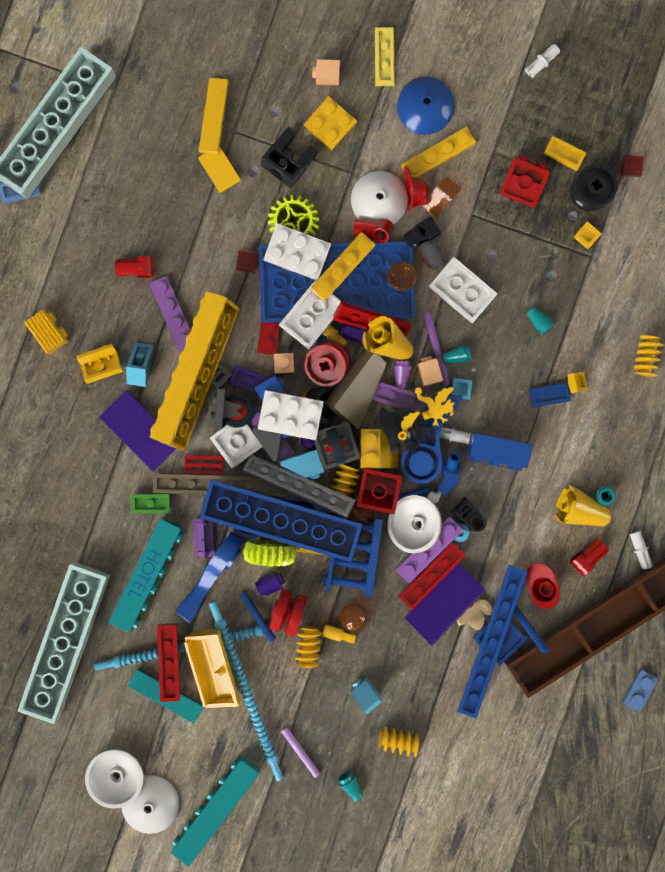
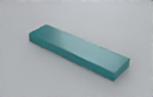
M137 668L128 684V687L192 723H195L203 709V704L181 692L180 701L160 702L159 680Z

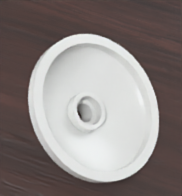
M374 171L362 176L356 182L351 194L353 212L358 219L379 221L381 219H388L394 225L402 218L408 204L407 191L402 181L395 175L385 171ZM382 194L384 198L379 200L376 196Z
M418 495L406 496L397 502L395 514H389L388 532L390 538L402 551L408 553L424 552L430 549L440 536L442 528L440 512L436 505L426 497ZM420 521H421V523H422L421 528H419V526H418V524H419Z
M119 749L106 750L98 754L90 762L85 774V784L91 798L99 805L113 809L122 808L132 803L141 792L144 782L143 770L138 760L130 753ZM115 772H118L120 774L119 778H116L114 776Z
M145 775L143 787L138 797L129 805L122 807V812L128 824L135 830L148 834L158 833L168 828L174 822L179 811V796L174 786L165 778L156 775ZM145 806H150L152 810L147 811Z

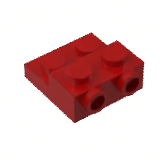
M519 154V157L514 156L499 194L535 208L550 170L547 169L548 165L538 161L537 164L529 162V157Z

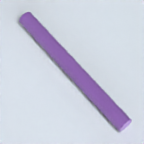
M430 312L423 313L435 358L438 360L443 378V387L449 386L451 383Z

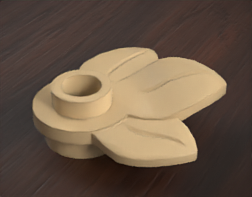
M477 599L457 620V623L461 626L468 622L472 628L481 630L484 625V616L491 615L493 608L487 600Z

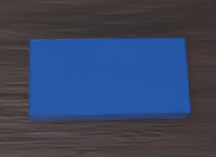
M568 382L529 389L532 408L571 401Z

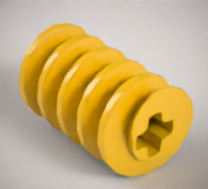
M641 335L640 339L644 342L638 343L642 350L637 351V354L641 357L635 358V362L639 363V365H634L633 368L638 371L634 372V374L656 377L657 374L652 371L659 369V367L654 362H659L661 359L657 358L656 355L662 354V351L657 348L664 346V344L659 342L661 339L659 337Z
M344 464L339 465L342 471H336V474L340 478H333L337 485H331L330 488L352 498L348 493H354L350 486L357 485L353 478H360L356 473L359 470Z
M299 626L298 628L303 630V633H299L297 636L301 637L302 640L297 641L296 644L302 647L296 649V652L300 653L301 656L295 657L296 660L300 661L299 664L295 665L304 668L318 667L319 663L316 659H319L320 655L316 652L320 651V647L316 644L321 643V639L318 636H321L322 632L317 627Z
M384 726L379 736L378 750L381 745L384 746V752L391 747V751L394 753L398 748L399 755H402L403 751L406 750L408 757L411 752H414V758H416L419 748L418 733L415 732L411 737L410 731H407L404 735L403 730L400 729L396 734L395 728H391L390 732H388V727Z

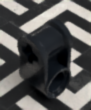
M431 216L416 224L412 230L405 234L404 238L407 245L414 248L433 240L442 232Z
M463 497V501L456 508H452L451 511L471 530L476 532L484 530L487 524L486 519L466 497ZM478 517L482 520V525L479 528H474L472 521Z

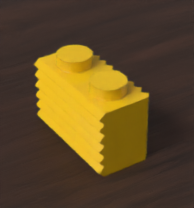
M42 309L24 323L46 354L51 355L69 342L66 338L68 334L62 326L59 328L55 323L57 318L51 311L47 312Z

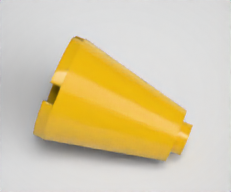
M380 316L369 323L368 326L370 328L367 333L364 331L363 344L369 352L401 361H406L412 356V344L391 318Z
M569 485V489L564 488L558 497L556 507L559 509L558 514L555 513V518L560 523L604 527L611 521L612 515L607 507L601 505L598 501L574 486Z

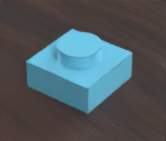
M453 378L452 387L454 389L451 395H462V399L470 400L472 381Z

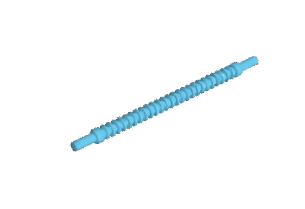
M216 601L209 603L215 619V628L220 630L221 638L225 645L224 648L227 650L228 659H230L229 664H232L231 669H234L233 674L236 675L235 679L238 680L237 684L240 685L239 689L242 690L241 695H244L243 700H246L244 704L248 705L246 709L250 710L248 714L252 715L250 719L253 720L252 724L255 725L254 730H257L256 735H259L258 740H261L260 745H263L262 750H265L264 755H267L266 761L270 764L276 781H280L283 779V775L277 762L278 756L274 753L275 749L272 748L273 744L270 743L271 739L268 738L269 734L266 733L267 729L264 728L265 724L262 723L263 719L260 718L262 714L258 713L260 709L256 708L258 704L254 703L256 699L253 698L254 694L251 693L252 689L249 688L250 683H247L248 678H245L246 673H243L244 668H241L242 663H239L240 658H237L238 653H235L236 648L233 647L234 643L231 642L233 638L229 637L231 633L227 632L229 628L226 627V620L222 618Z
M256 625L255 628L251 626L250 629L246 627L245 630H235L234 633L229 631L231 633L229 637L233 638L232 643L234 640L237 642L239 639L244 640L245 637L249 639L250 636L255 638V635L258 637L264 636V632L259 625ZM184 642L178 644L179 654L186 651ZM155 647L154 650L149 649L148 652L144 650L143 653L139 651L138 654L133 652V655L128 653L127 656H114L111 660L94 663V669L97 671L111 667L121 668L122 665L126 666L128 663L132 665L133 662L137 664L138 661L142 663L143 660L147 662L148 659H158V649Z

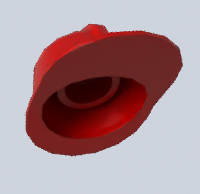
M404 166L403 175L408 195V210L412 212L413 207L429 203V187L423 179L412 177L408 167Z
M535 563L529 566L526 570L528 573L525 579L533 602L543 609L554 607L559 602L560 586L552 569L542 563Z

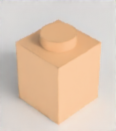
M317 59L316 66H313L312 78H316V85H339L340 60Z
M293 353L274 354L276 375L295 374Z
M430 356L420 359L421 363H418L417 367L423 387L442 382L443 378L437 358L432 360Z

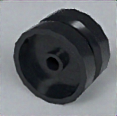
M592 164L585 167L573 179L570 186L571 199L581 210L586 212L598 211L615 197L618 181L615 174L608 167L601 164Z

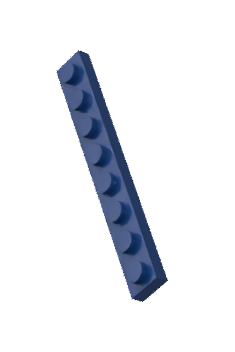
M511 565L507 567L457 710L459 713L473 718L478 716L528 573L523 569Z

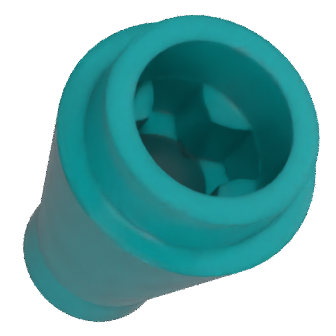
M535 306L526 314L538 333L541 332L543 335L555 325L552 322L553 319L539 311Z
M462 344L443 353L445 364L466 363L472 359L469 345Z
M604 486L596 491L595 498L601 505L608 506L614 502L615 492L612 488Z
M347 771L340 775L338 778L339 786L353 801L360 800L363 797V793L355 774Z

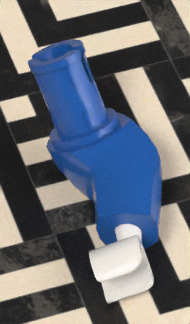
M451 452L448 459L443 463V479L436 487L439 491L437 493L431 491L427 497L434 504L439 501L442 494L446 496L458 484L461 469L459 464L461 455L458 452Z

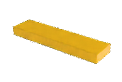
M209 78L199 143L200 153L219 154L229 87L228 79Z

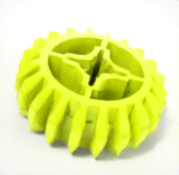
M290 195V201H287V198L284 196V203L277 200L278 208L275 206L271 207V210L275 212L268 214L273 219L268 221V225L272 226L269 229L271 233L274 232L276 223L278 224L280 214L286 209L287 218L280 225L301 232L300 225L306 219H310L309 225L303 233L310 234L311 236L316 235L312 229H319V225L314 224L319 222V217H314L318 214V211L312 210L314 208L313 203L307 206V198L301 202V196L294 200V196ZM291 207L301 208L306 213L297 214ZM290 213H291L292 217H293L295 220H299V221H296V222H297V224H296L297 229L295 228V225H293V223H292L291 220H290V219H291Z
M254 539L245 543L243 555L244 560L248 563L280 567L294 563L296 550L295 546L280 541Z

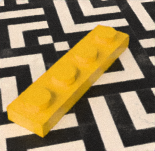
M466 126L401 164V168L403 170L404 166H407L410 175L419 178L476 145V141Z
M361 232L312 285L310 290L325 302L376 244Z

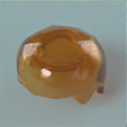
M405 262L394 264L387 272L388 283L397 291H408L417 281L416 269L411 264Z
M347 604L340 612V624L349 632H361L368 626L370 621L369 612L360 604Z

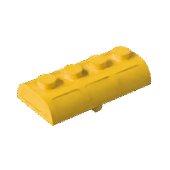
M200 630L187 635L184 645L203 707L239 706L241 701L220 630Z

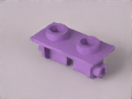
M193 519L195 557L207 558L214 556L213 522L205 519Z

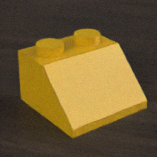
M360 429V468H398V452H390L388 438L382 429Z

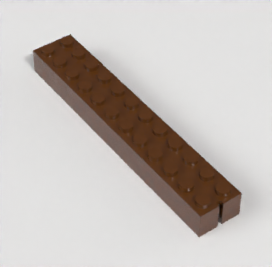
M665 558L542 636L541 639L549 648L548 653L543 654L535 642H533L504 662L527 698H530L665 611Z

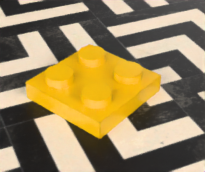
M328 96L303 126L333 151L357 124V120Z

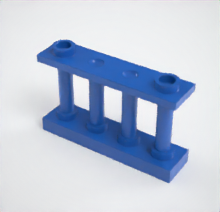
M374 518V522H370V524L362 523L361 530L369 531L372 534V538L367 543L357 542L355 549L366 550L369 553V560H365V562L355 560L348 562L330 557L329 572L324 574L323 580L326 591H330L332 584L361 588V591H364V596L372 597L382 519ZM333 565L364 569V572H367L366 579L360 581L332 577Z

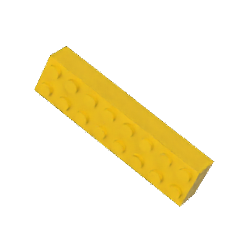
M208 291L202 297L198 314L193 319V327L186 337V345L179 355V363L172 373V381L165 391V399L158 409V417L151 427L150 438L176 449L186 450L240 310L227 297Z

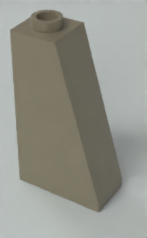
M367 349L362 352L324 403L344 422L349 421L350 427L359 429L362 425L387 365L382 359V355L371 353Z

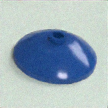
M421 77L410 81L402 89L398 97L397 111L401 122L409 130L421 135H430L441 131L450 122L454 112V99L451 91L443 82L431 77ZM428 99L430 104L426 105L423 101Z

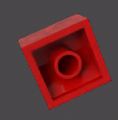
M364 468L356 507L395 514L402 476Z

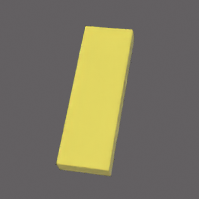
M375 27V86H394V27Z

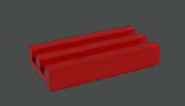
M185 455L184 474L223 475L224 457ZM189 459L220 460L219 464L189 463ZM189 467L219 468V471H191Z

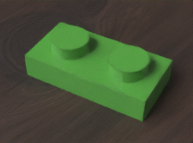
M131 494V514L171 513V494Z

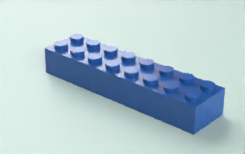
M210 480L199 517L348 562H352L362 528V523L216 480Z

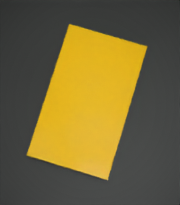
M220 147L219 154L204 153L198 157L219 193L224 192L241 181Z

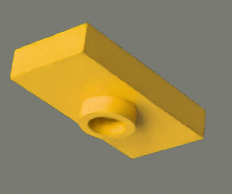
M552 136L543 154L577 171L586 152Z

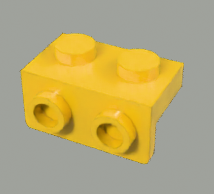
M113 344L104 345L98 349L86 351L76 356L77 361L81 365L86 384L123 372L119 354Z

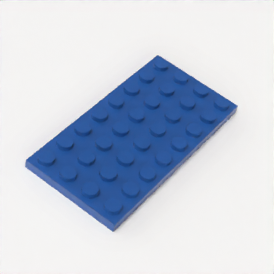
M373 242L376 244L375 247L332 294L343 302L390 317L414 319L413 247L407 245L406 242H386L384 244ZM331 243L319 278L351 243ZM259 245L261 323L281 322L315 280L263 261L268 245Z

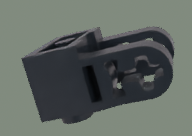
M288 127L263 155L261 167L291 189L316 158L320 150L311 144L298 161L292 160L283 152L294 140L297 132Z

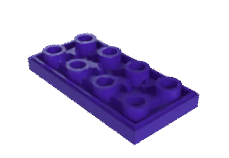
M128 390L99 417L152 472L176 450L174 447L150 438L151 427L156 422V419Z
M458 563L405 619L433 646L486 590Z

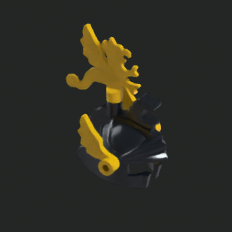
M453 387L443 388L442 391H439L437 396H435V402L430 397L421 396L422 389L416 388L417 398L419 401L427 403L429 410L420 413V409L413 411L412 408L406 407L398 408L394 413L387 411L385 408L380 409V423L382 430L388 438L390 452H398L399 447L397 443L404 441L409 454L412 451L415 452L417 448H420L419 442H425L424 436L427 433L431 434L432 439H435V429L420 426L418 422L434 418L433 426H439L438 418L443 423L448 421L443 418V414L450 412V416H452V406L455 403H451V399L444 405H441V403L446 401L448 395L454 389Z

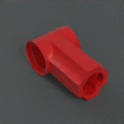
M355 219L353 234L358 236L362 232L368 238H373L377 243L384 244L389 240L394 226L388 219H381L379 221Z
M140 256L136 259H116V276L153 278L154 258Z
M597 538L584 551H580L573 556L569 562L584 577L595 568V564L610 550Z

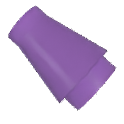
M395 360V364H393L395 387L407 388L408 378L412 366H410L411 361Z

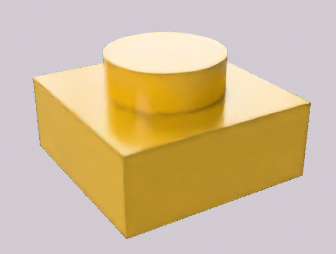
M587 221L575 234L574 238L585 248L589 249L602 233Z
M584 371L567 375L571 393L588 390Z

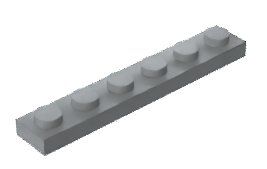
M253 455L250 456L242 469L245 475L345 519L348 518L355 505V500Z

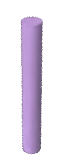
M287 727L283 728L281 732L314 778L318 777L321 773L290 730Z

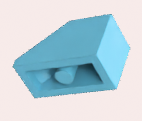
M134 343L126 366L127 384L146 387L150 376L154 345Z
M316 449L278 461L279 465L304 478L309 477V480L320 477L319 473L324 472Z
M366 676L363 679L358 678L352 683L351 693L366 714L370 713L382 702L379 691Z

